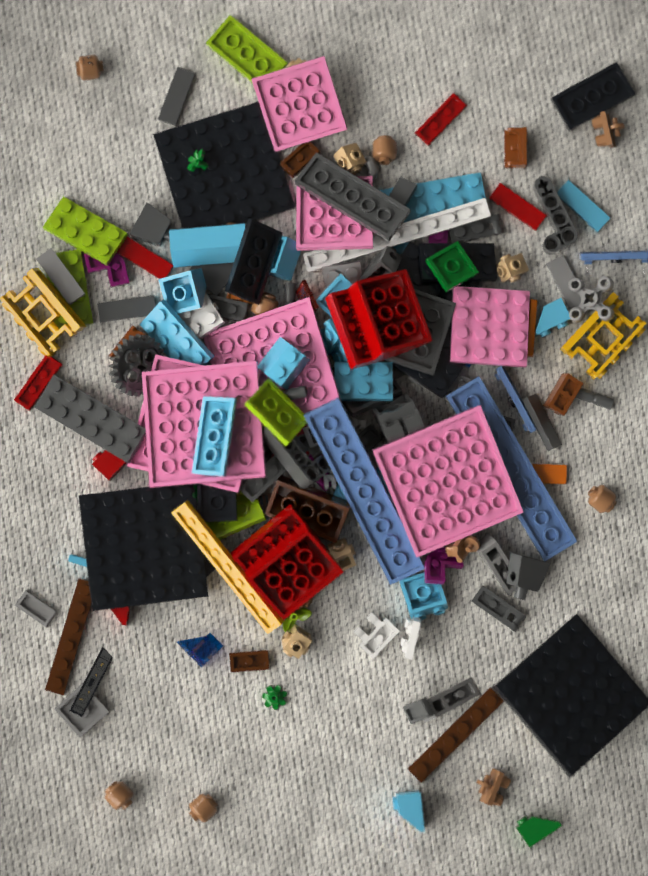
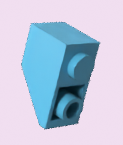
M562 298L543 307L535 329V337L540 335L543 338L552 333L550 328L557 327L559 330L569 325L568 321L571 319Z

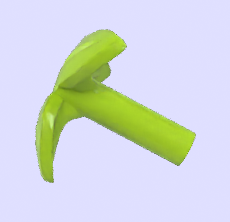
M304 607L293 612L283 622L284 632L290 631L296 624L295 621L297 619L305 621L310 618L312 612Z

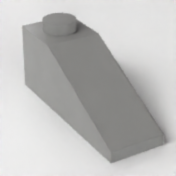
M487 534L479 540L480 547L477 552L507 595H510L516 590V586L507 584L509 560L497 541L490 534Z
M468 678L428 698L435 715L424 719V722L435 719L480 695L472 678Z

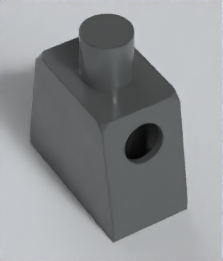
M146 202L130 232V236L160 247L163 240L170 242L169 230L172 221Z
M386 246L371 260L360 280L396 272L402 257L394 247Z
M510 553L507 584L516 586L514 598L525 600L528 590L538 592L550 563Z

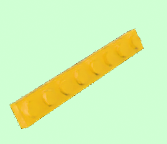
M187 500L171 512L268 634L284 622L282 618L247 580L244 570L232 558L229 551Z

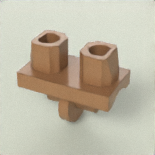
M606 111L600 112V116L591 119L594 130L601 128L604 130V134L595 136L597 146L616 147L613 131L615 137H620V130L625 128L624 123H618L617 118H612L613 125H611L609 114H606Z
M469 535L448 544L445 550L448 557H456L457 562H463L469 552H476L479 549L480 542L477 537Z
M492 768L490 776L485 774L483 781L477 779L476 783L481 785L479 793L482 794L480 801L489 806H501L504 796L497 794L499 787L507 789L511 779L506 777L505 773Z

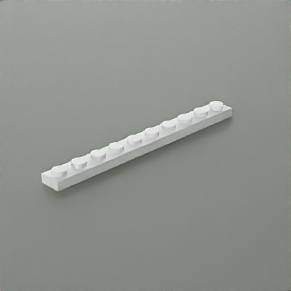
M486 198L402 223L389 242L373 232V249L313 250L304 253L303 257L309 273L322 269L324 266L335 265L381 251L386 246L394 247L491 217Z

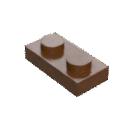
M311 141L305 142L281 161L280 165L294 178L306 167L316 152L318 154H321V152Z
M268 650L229 653L231 672L269 670Z

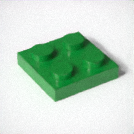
M458 241L425 260L446 293L479 273Z

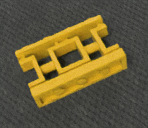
M32 268L23 277L28 286L19 295L10 290L0 300L3 302V307L14 315L15 322L19 326H23L27 331L26 335L28 338L37 343L39 351L45 356H54L61 349L55 341L64 332L73 337L79 331H82L86 325L39 268ZM37 286L43 295H40L35 300L30 292ZM24 298L29 303V306L24 311H21L16 303H19ZM41 302L52 314L42 325L31 313ZM62 316L68 324H64L59 329L54 321ZM48 327L53 335L46 341L39 332H43Z
M614 292L603 302V305L610 307L614 303L616 306L613 308L617 319L612 324L603 320L598 323L599 316L598 312L595 311L560 348L570 359L579 353L592 366L585 373L590 375L593 380L596 377L601 379L607 372L605 369L609 363L614 365L620 358L618 355L623 349L626 352L633 344L631 341L636 335L639 338L646 330L644 326L647 322L641 320L639 316L631 322L618 310L624 302ZM623 323L629 329L637 324L636 330L621 344L619 341L624 335L617 329ZM603 325L617 337L607 350L592 338ZM589 331L590 334L585 339L592 346L586 352L580 346L574 351L571 350L578 340ZM597 351H599L604 357L609 352H612L613 354L610 356V358L595 372L593 369L598 365V363L592 358V356Z

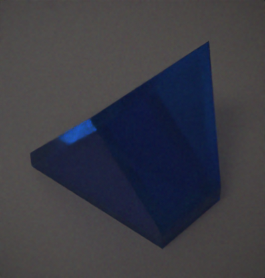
M211 633L203 637L177 641L182 649L201 668L223 647Z

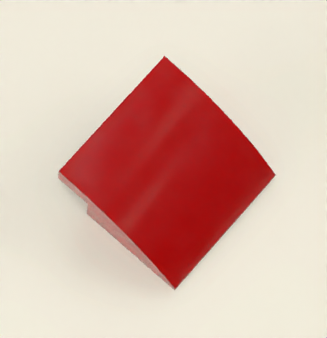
M407 269L356 281L348 289L330 293L325 298L351 370L400 355L433 341Z
M291 504L231 551L232 558L244 570L247 580L283 621L344 572L318 536Z

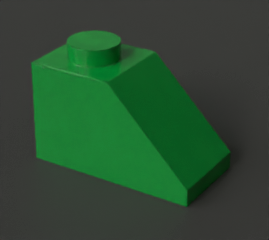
M526 815L517 821L518 825L515 827L530 848L562 825L558 821L534 816L528 818Z

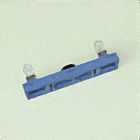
M648 251L580 252V260H584V264H592V260H611V263H622V259H641V263H648ZM648 264L641 265L643 276L648 275ZM584 266V273L587 278L592 276V266Z
M498 367L496 369L497 374H495L497 381L502 380L510 395L508 400L511 406L518 409L525 422L522 425L525 432L530 431V433H533L537 429L505 367ZM494 376L484 381L487 387L496 383ZM521 426L513 430L515 437L524 433Z

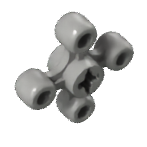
M601 277L597 287L592 290L587 289L580 278H572L569 281V289L581 296L580 305L569 311V317L573 322L579 323L583 321L585 313L591 309L596 310L599 318L603 321L613 319V309L603 305L601 299L605 292L611 291L614 287V282L610 277ZM608 281V285L604 287V283ZM579 283V286L574 288L575 284ZM590 296L594 299L593 303L588 299ZM605 311L609 312L607 316H604ZM579 312V316L575 318V313Z

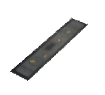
M102 647L69 710L80 717H83L113 659L105 648Z

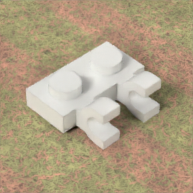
M371 612L366 618L376 628L369 635L359 626L353 632L362 640L359 646L374 659L400 631L386 617L381 621Z
M413 617L412 621L406 618L405 627L409 637L408 639L402 637L400 645L403 646L402 652H405V658L412 660L421 626V618Z

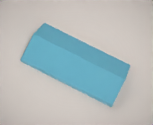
M245 223L170 229V253L173 267L233 263L246 227Z
M203 396L192 468L193 474L214 477L226 475L237 399Z

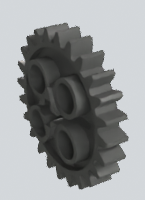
M136 334L135 336L129 335V340L123 338V345L116 344L118 351L112 350L115 357H109L113 364L108 365V367L113 368L109 375L114 376L111 382L117 383L115 388L121 389L120 392L127 393L129 396L140 397V394L143 395L142 372L151 371L155 354L164 356L161 355L164 349L159 348L160 343L155 342L154 338Z

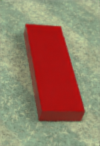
M453 93L414 134L429 146L467 107V104Z
M499 183L489 197L491 201L534 231L537 230L546 217V214L501 183Z
M126 237L116 252L158 279L167 277L173 269L171 263L129 237Z
M45 356L14 401L30 411L44 392L52 376L57 374L63 364L52 356Z

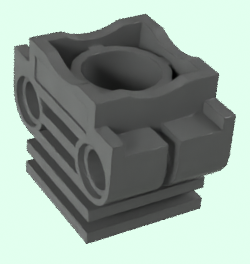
M407 393L397 396L389 403L372 408V413L377 424H379L386 444L425 428L414 401Z

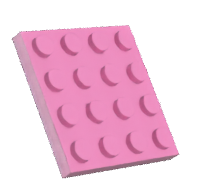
M325 56L252 78L275 152L348 129Z
M356 176L373 186V176ZM297 186V251L373 249L372 231Z
M455 287L452 302L456 303L451 319L450 362L526 368L530 291Z

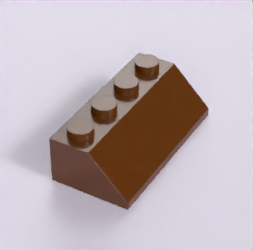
M281 475L276 481L264 515L274 518L291 504L317 536L337 543L351 507L347 500L311 486L302 488L295 480Z

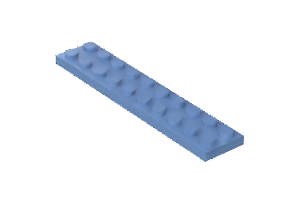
M478 376L446 395L456 414L481 405L523 509V513L516 516L543 561H547L576 543L575 536L481 378Z
M339 397L305 413L304 417L390 585L423 570L424 564L420 556H415L401 519Z

